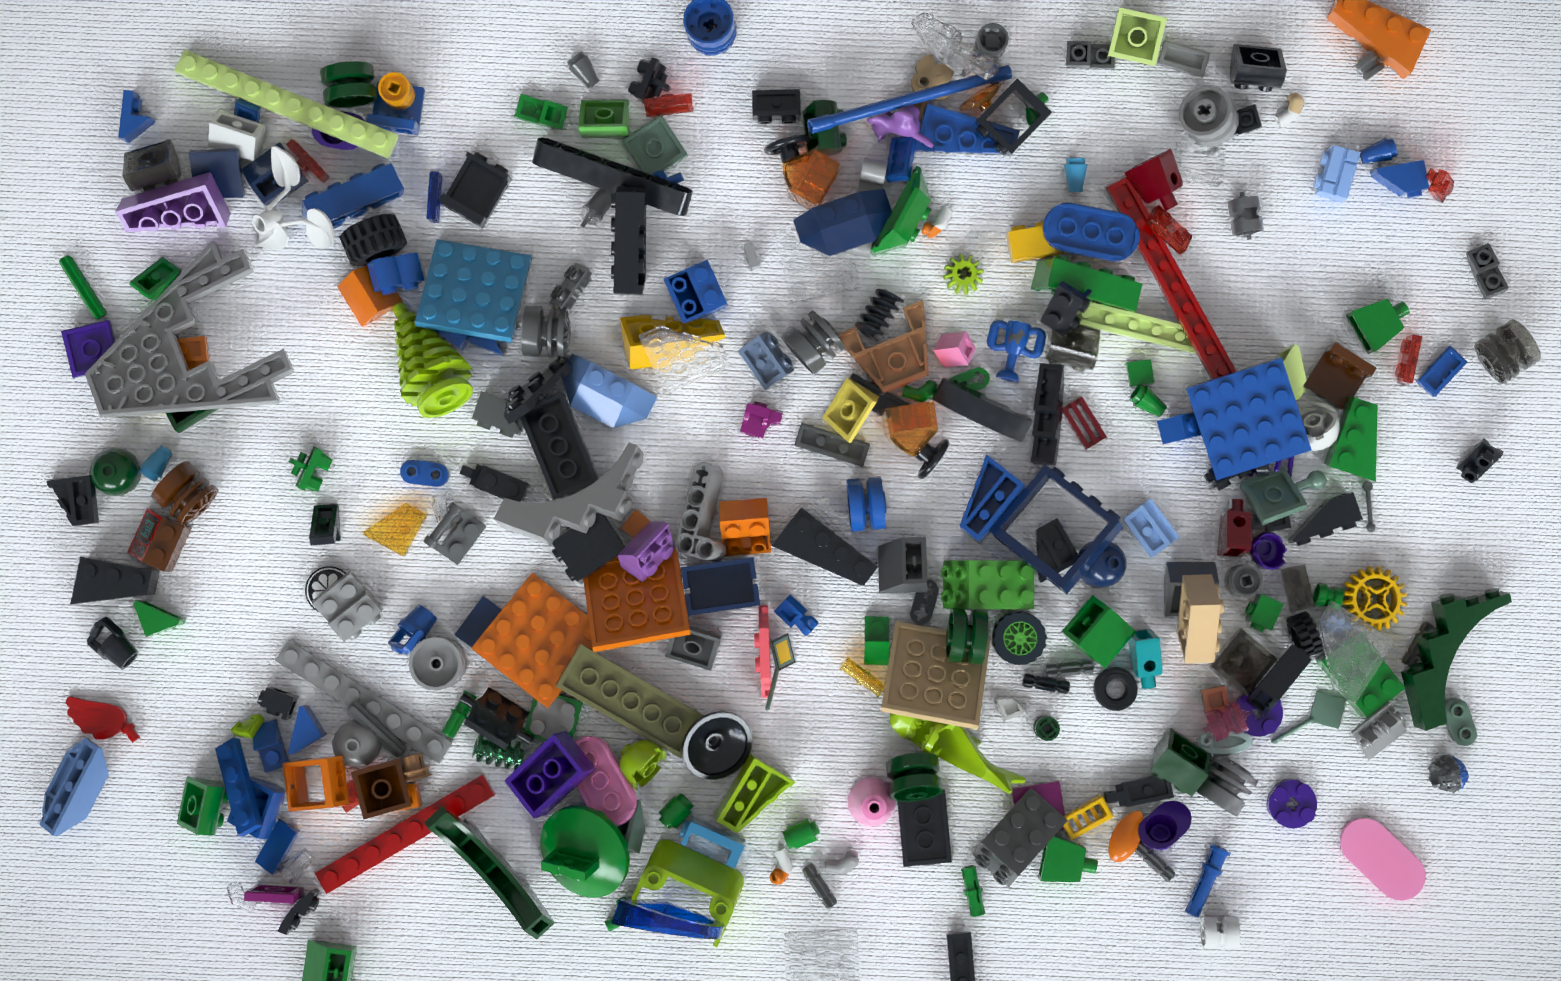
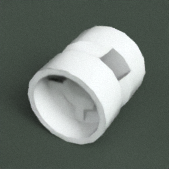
M1216 916L1202 917L1200 921V938L1203 949H1217L1219 945H1222L1224 949H1238L1240 946V924L1238 917L1223 916L1221 920H1218Z

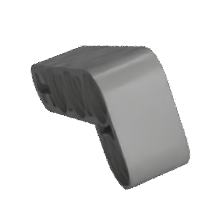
M864 158L858 192L883 189L888 162ZM872 242L848 250L846 254L869 258Z
M700 462L694 467L675 541L678 553L712 562L722 561L726 555V547L723 542L708 538L723 480V472L718 466Z

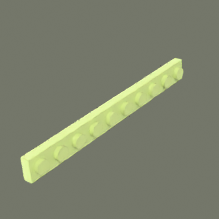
M185 49L174 70L181 76L250 102L263 109L388 159L399 138L393 132Z

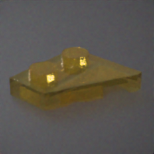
M404 503L365 530L363 535L405 557L428 514L408 503Z

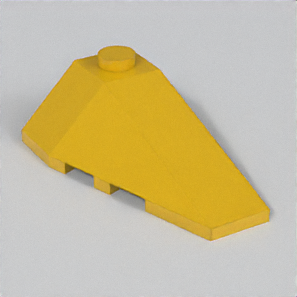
M651 315L620 318L624 353L630 370L654 367L725 338V333L719 320L697 319L683 324L682 321H675L674 317L666 316L665 320L651 319Z

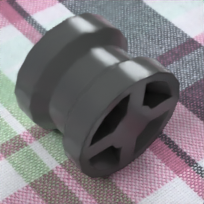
M1375 51L1354 65L1356 69L1362 71L1365 81L1386 67L1384 63L1378 61V55Z

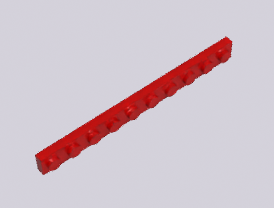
M1127 177L1108 186L1106 191L1117 211L1130 216L1140 232L1138 249L1210 379L1235 372L1234 365L1136 189Z

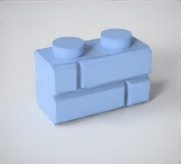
M1332 145L1327 151L1324 150L1320 158V164L1323 165L1321 174L1317 173L1313 183V187L1316 188L1315 195L1337 202L1347 200L1360 153L1336 145Z

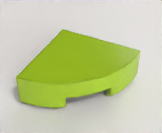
M261 714L250 715L251 718L242 723L240 721L232 727L231 732L236 736L253 739L265 718Z

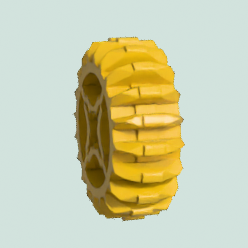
M1367 566L1366 573L1363 569H1358V577L1351 574L1349 577L1353 583L1344 582L1343 585L1349 589L1344 591V596H1347V600L1342 602V605H1348V608L1344 609L1343 613H1352L1349 621L1355 622L1357 620L1356 627L1362 628L1365 625L1366 631H1371L1373 626L1375 631H1381L1382 625L1385 629H1389L1391 627L1390 621L1398 623V618L1395 615L1403 616L1404 612L1399 608L1400 606L1408 605L1406 602H1401V597H1407L1408 594L1400 592V589L1404 588L1405 585L1404 583L1396 584L1399 576L1394 575L1390 578L1391 570L1386 569L1383 572L1380 566H1377L1375 570L1372 566ZM1374 578L1382 581L1384 584L1373 589L1370 586H1366L1364 582ZM1358 590L1362 595V601L1359 605H1357L1356 600ZM1389 592L1391 594L1390 606L1386 603V596ZM1371 594H1377L1378 598H1375L1377 599L1376 603L1370 602V599H1372L1370 598ZM1375 608L1384 615L1371 619L1366 617L1364 613Z

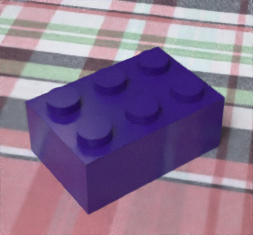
M563 731L555 733L547 739L504 781L532 818L535 819L547 815L596 768L568 732Z

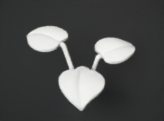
M272 146L271 163L273 176L277 184L281 187L285 186V189L269 205L264 207L265 212L253 217V226L259 233L257 246L270 250L283 249L289 242L288 232L283 226L304 223L307 224L306 233L310 242L320 249L329 248L334 245L335 235L332 223L324 212L315 208L309 209L307 219L283 221L280 211L273 209L291 190V186L299 183L300 170L297 162L289 153L277 146Z

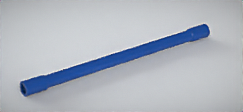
M1009 65L990 69L984 73L857 108L808 119V128L810 133L813 134L831 129L834 126L964 90L1012 79V70Z

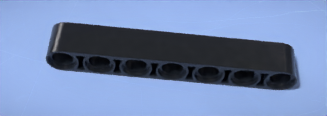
M540 137L537 139L532 159L533 164L612 193L616 192L617 186L647 187V205L675 215H687L693 193L690 188L549 138Z

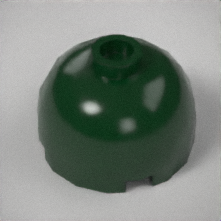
M111 448L103 450L95 456L89 473L92 483L98 490L106 495L122 496L137 487L141 479V473L139 472L141 466H139L137 458L131 452L124 449Z

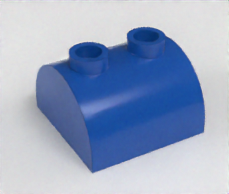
M250 776L263 824L262 827L251 832L250 835L257 839H269L272 829L276 825V818L284 802L286 791L276 784ZM230 811L227 822L235 826L232 812Z

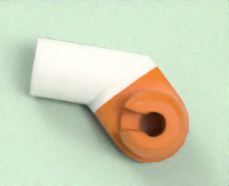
M942 207L934 225L926 222L921 233L927 235V238H934L946 228L952 216V210Z
M787 848L775 851L778 865L769 876L771 883L775 885L784 883L792 871Z

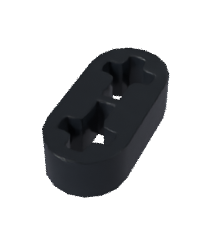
M927 580V584H931L934 594L928 595L927 602L923 601L924 592L915 593L910 617L914 623L919 625L927 624L933 615L939 588L932 580ZM922 603L926 604L924 612L928 613L927 618L923 617L921 621H918V616L914 615L915 610H920Z

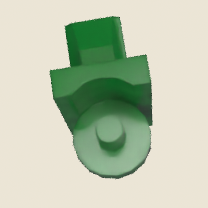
M313 446L306 463L304 461L307 454L300 452L297 460L290 457L288 462L294 465L291 474L298 476L300 469H303L295 485L297 488L304 491L305 489L319 491L323 480L312 475L315 467L328 471L332 463V459L322 453L321 449Z

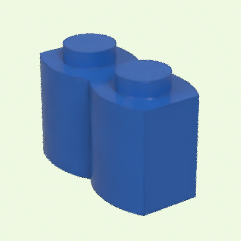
M418 253L374 259L367 264L374 292H382V295L397 292L396 288H404L405 291L415 290L419 288L420 283L425 281Z

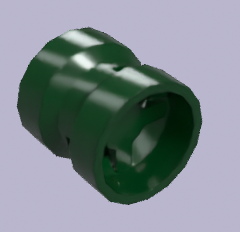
M1042 715L1034 721L1033 731L1040 739L1052 741L1059 735L1060 725L1054 718Z

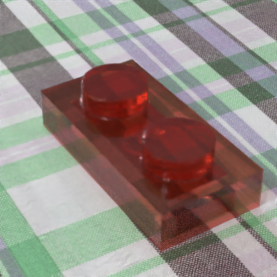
M1157 205L1152 209L1146 224L1181 255L1187 251L1193 236L1169 212L1165 211L1160 205Z
M1412 334L1403 339L1400 346L1402 359L1401 363L1397 364L1395 377H1398L1396 384H1413L1422 336Z

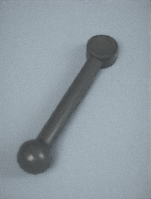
M1365 482L1362 488L1366 491L1368 516L1366 529L1369 532H1373L1376 529L1375 524H1373L1371 504L1373 484Z

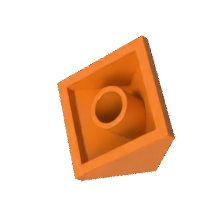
M367 265L353 270L337 286L361 327H365L391 311L395 304L404 303L398 292L388 295H382V292H374Z

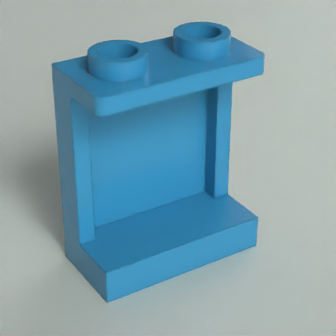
M694 816L691 821H685L679 834L683 838L682 845L686 846L690 834H696L729 849L730 852L726 865L733 868L736 867L745 847V839Z

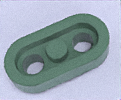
M1448 699L1445 702L1446 725L1450 737L1458 745L1469 746L1477 738V730L1469 707L1461 699ZM1458 706L1460 713L1455 715L1454 708ZM1466 729L1468 736L1463 738L1462 731Z

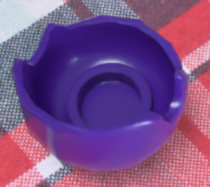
M1262 532L1252 540V547L1249 553L1252 561L1260 568L1278 569L1285 563L1284 554L1287 548L1283 544L1282 539L1275 533Z

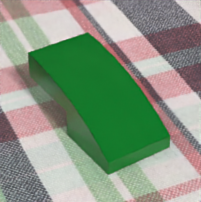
M520 94L513 118L562 130L568 107L552 101H543Z

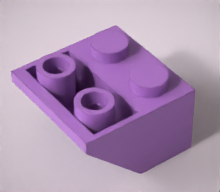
M650 521L618 554L621 568L641 582H644L648 576H652L664 559L667 560L674 550L669 524L665 521Z

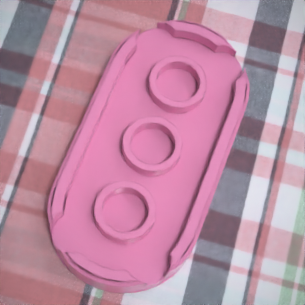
M584 736L575 741L596 768L577 786L587 807L602 811L616 826L626 823L636 810L637 796L634 788L623 775L614 752L609 744L599 737Z
M1358 818L1351 820L1343 827L1340 833L1342 854L1383 894L1392 899L1403 901L1409 900L1420 893L1426 879L1425 869L1421 861L1383 825L1373 819Z

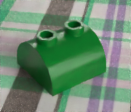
M187 776L176 824L197 835H215L217 827H221L224 822V815L220 812L222 803L225 804L228 801L225 785L209 779Z

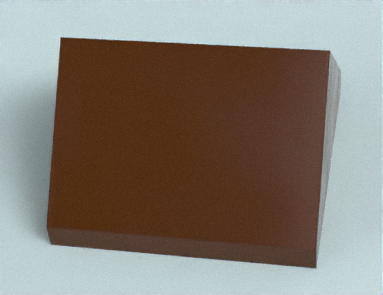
M400 759L351 772L363 820L412 806Z

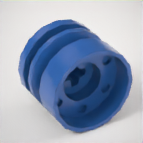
M692 0L687 5L683 15V24L691 46L697 52L704 55H719L726 52L733 45L737 35V26L730 5L725 0ZM711 25H714L715 28L712 29L711 32H708L707 29H710Z

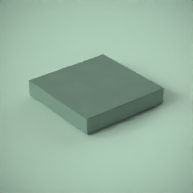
M662 115L622 140L623 145L640 171L651 175L657 170L666 171L688 156Z

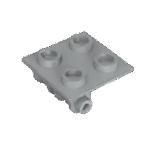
M1390 702L1386 703L1351 731L1368 760H1371L1407 731L1402 723L1403 716L1398 711H1395Z

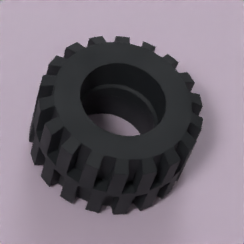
M380 214L364 219L348 227L339 236L352 266H365L374 259L390 257L402 250L407 244L395 214Z

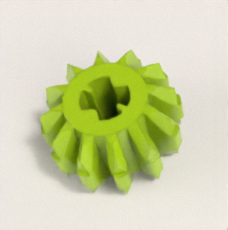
M963 254L958 255V261L951 257L949 261L952 266L945 265L944 270L950 273L943 275V279H951L947 284L948 289L953 285L957 286L954 290L955 294H958L960 288H963L964 295H968V286L975 292L978 289L975 283L982 284L983 279L977 275H982L984 269H976L981 263L979 260L973 264L971 263L973 255H969L966 261H964ZM963 269H965L968 271L967 275L969 274L970 277H965V279L962 280L959 278L961 274H957V271L961 272Z

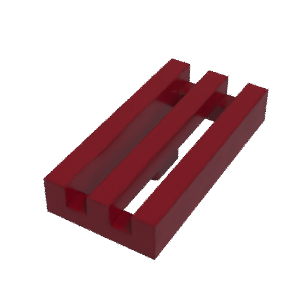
M1082 396L1063 407L1062 413L1085 450L1107 438ZM1077 404H1080L1099 437H1095L1094 433L1087 424L1080 410L1076 406ZM1072 408L1091 439L1089 443L1069 413V409Z

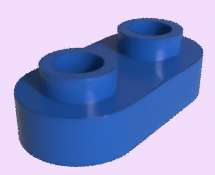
M408 460L400 468L402 479L407 483L442 487L448 482L450 476L446 466L435 462ZM411 467L416 469L414 476L408 474V470ZM435 470L440 472L438 479H433L432 473Z

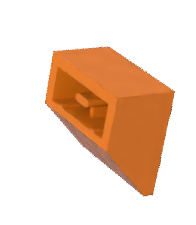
M767 498L720 501L721 539L726 547L725 556L771 553Z

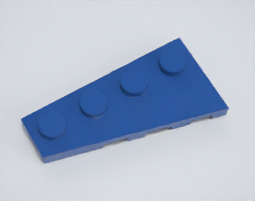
M927 104L920 133L932 141L933 147L930 148L917 140L915 151L1000 154L993 147L995 143L989 137L985 139L977 132L976 128L978 126L975 122L978 118ZM987 121L1010 145L1018 139L1020 130Z

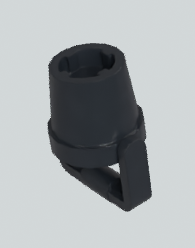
M103 617L98 622H95L89 632L87 644L100 657L109 660L121 670L127 668L139 655V651L128 640L122 629L108 617ZM105 626L112 634L100 644L96 638H98Z

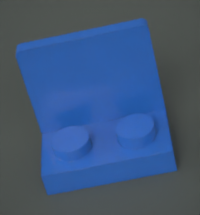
M378 81L376 85L378 99L374 102L372 114H367L366 122L390 132L418 136L425 89L412 86L415 91L412 105L405 110H395L389 107L380 96Z

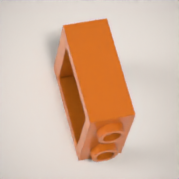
M343 755L300 759L282 763L289 812L334 808L350 804ZM320 765L325 800L309 801L304 766Z

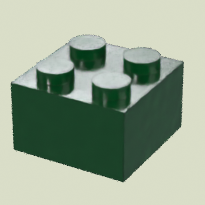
M1170 728L1154 748L1151 770L1159 779H1166L1179 792L1187 793L1192 797L1209 776L1211 754Z

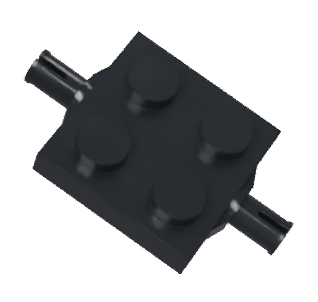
M488 687L483 696L477 700L465 692L459 699V702L471 708L464 725L505 750L516 737L528 745L533 740L534 736L522 729L523 723L530 712L492 688Z

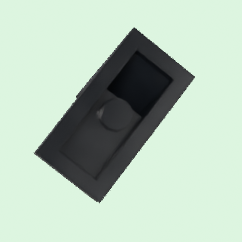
M338 504L314 505L309 534L310 545L335 544L336 541H340Z

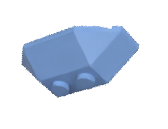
M571 354L569 360L572 363V371L567 376L563 377L561 375L572 408L613 429L647 419L658 397L586 359Z
M84 737L81 739V742L66 751L45 792L42 818L39 825L53 836H59L88 817L109 776L102 748L90 739Z

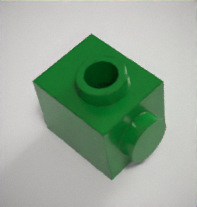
M1256 594L1254 601H1250L1244 613L1247 614L1245 620L1251 623L1249 627L1263 633L1264 629L1272 631L1284 604L1263 594Z

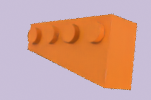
M1334 0L1327 16L1330 22L1350 38L1353 37L1361 43L1365 50L1375 51L1378 55L1377 57L1381 59L1380 61L1387 67L1390 66L1402 79H1405L1412 73L1431 32V29L1368 0Z

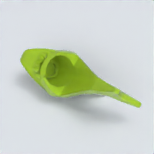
M890 713V724L895 732L918 746L921 753L935 754L948 763L990 782L1008 794L1013 791L1011 784L1025 783L1023 776L997 767L989 762L978 749L981 741L970 735L965 727Z

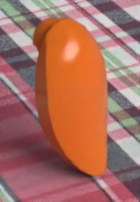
M1134 811L1125 816L1114 829L1108 845V854L1111 860L1115 862L1125 861L1138 847L1140 842L1138 828L1143 820V814L1140 811Z

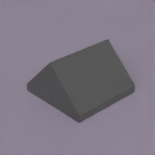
M689 625L691 635L670 638L665 657L711 671L721 641V634Z

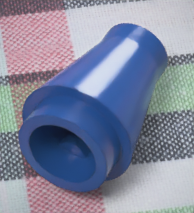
M1385 137L1369 147L1359 150L1363 164L1390 161L1393 157L1398 156L1393 138L1387 139Z

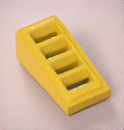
M1099 794L1064 815L1067 820H1074L1078 830L1074 832L1069 821L1063 827L1072 841L1114 816L1102 795ZM1097 804L1103 813L1100 816L1097 814L1094 806ZM1088 809H1090L1092 815L1095 818L1092 821H1090L1089 817L1085 812ZM1077 815H1082L1086 825H1081Z

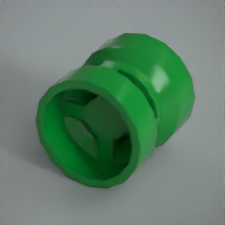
M1319 582L1313 594L1312 604L1318 607L1327 606L1329 610L1338 612L1343 602L1344 589L1339 587L1330 588L1327 584Z

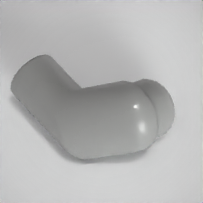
M849 850L846 852L845 858L840 862L826 860L825 872L847 874L858 865V853Z

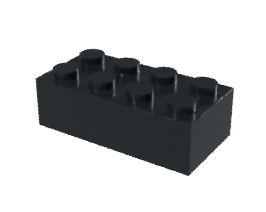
M559 392L536 402V405L529 412L521 416L520 419L554 500H559L592 485L599 479V476L565 394Z

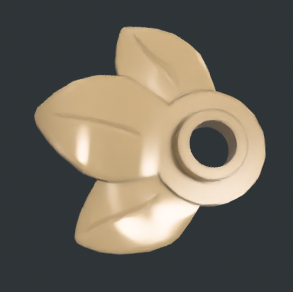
M932 55L922 57L917 62L915 67L916 74L911 79L912 91L915 92L948 83L953 77V68L946 64L936 65ZM920 80L924 81L927 86L921 85ZM951 94L935 98V100H944L950 97Z

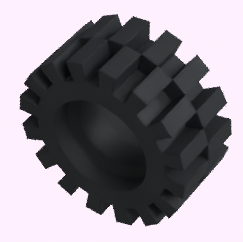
M1307 611L1286 619L1288 632L1296 647L1304 649L1309 657L1323 652V642L1320 638V633L1317 631L1313 618L1310 617Z

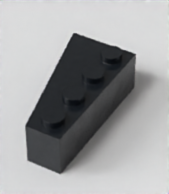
M617 186L615 194H611V208H615V217L611 218V232H615V239L611 241V256H614V265H611V279H614L613 293L643 294L646 283L647 187Z
M802 507L771 545L861 586L865 585L878 568L877 565Z

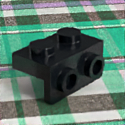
M800 89L752 90L753 121H758V124H771L772 120H782L784 124L796 123V120H801Z
M1062 281L1053 294L1040 322L1062 336H1065L1070 330L1075 331L1082 320L1079 315L1081 312L1084 313L1091 303V300L1088 298L1092 290L1087 289L1084 293H1081Z

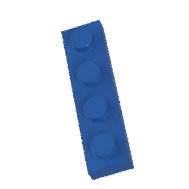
M233 737L216 747L215 751L237 835L244 837L262 827L263 824L240 739Z

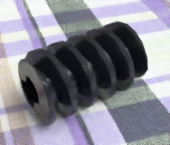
M886 289L875 290L877 297L870 298L873 306L866 305L865 310L868 314H860L863 322L857 321L855 323V327L860 333L877 343L879 341L875 335L884 336L880 327H889L885 319L895 318L890 311L900 310L895 303H904L902 298Z

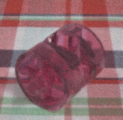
M1238 701L1227 704L1223 712L1219 709L1205 712L1208 724L1207 727L1203 728L1204 732L1210 731V733H1213L1216 742L1227 739L1231 731L1235 734L1249 731L1246 719L1251 713L1250 711H1241Z

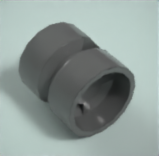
M997 23L986 24L980 29L974 45L975 52L979 58L988 62L1001 58L1009 40L1006 29Z
M1236 565L1227 571L1224 583L1226 589L1231 594L1246 597L1258 593L1262 587L1263 578L1260 571L1253 566Z

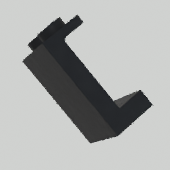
M476 151L474 155L467 152L463 166L447 193H443L438 202L483 229L512 179L507 174L509 170L497 163L495 166L487 163L488 158Z
M596 513L595 522L589 527L587 533L571 528L553 541L554 549L551 551L559 562L563 560L568 567L565 569V572L572 582L576 580L582 584L585 578L618 557V554L626 546L606 516Z

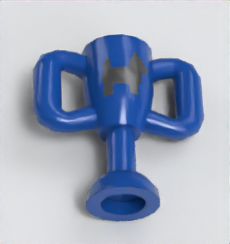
M1003 320L993 321L987 336V346L991 350L1006 351L1008 354L1005 369L1000 370L996 374V378L1010 382H1019L1018 374L1014 372L1017 356L1022 354L1033 359L1040 357L1046 342L1045 331L1037 327L1031 328L1030 324L1009 320L1008 323ZM999 327L1006 331L1005 342L996 344ZM1037 335L1034 350L1031 351L1026 348L1029 336Z

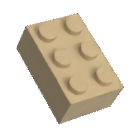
M1212 574L1182 575L1177 636L1185 663H1214L1215 653L1219 652L1217 634L1222 631L1221 619L1219 617L1220 614L1224 613L1223 599H1219V585L1214 583Z

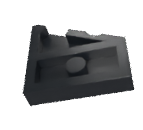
M1058 518L1035 530L1037 557L1057 573L1072 566L1077 561L1078 553ZM1038 573V580L1040 583L1047 580L1040 573Z

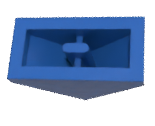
M309 705L299 706L288 754H296L327 735Z

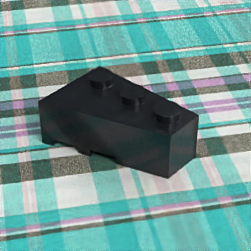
M80 556L70 604L155 595L160 571L94 557Z

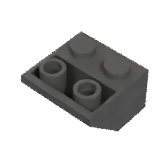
M901 537L878 546L879 594L928 592L926 537Z

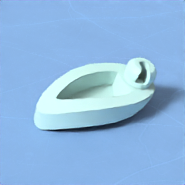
M1224 727L1207 730L1198 738V745L1202 749L1217 756L1240 753L1248 749L1253 742L1252 738L1247 734Z

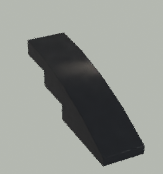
M1040 363L1033 406L1035 411L1032 430L1034 442L1031 462L1033 464L1056 465L1064 395L1065 366L1061 364Z
M945 378L941 380L932 397L933 401L1020 442L1024 440L1033 423L1031 418L1011 411L1008 406L988 399L985 394Z

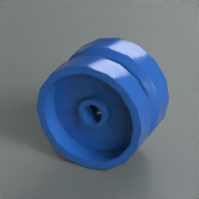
M881 476L868 477L866 481L867 493H863L862 481L859 478L847 479V499L851 532L864 531L866 527L865 515H869L870 527L873 530L886 529V498Z

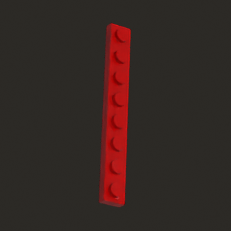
M482 774L314 874L325 893L328 894L432 833L424 822L441 806L459 817L496 794L486 776Z

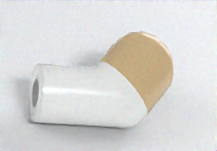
M1296 92L1291 93L1287 97L1288 109L1275 116V120L1280 127L1300 116L1304 100Z

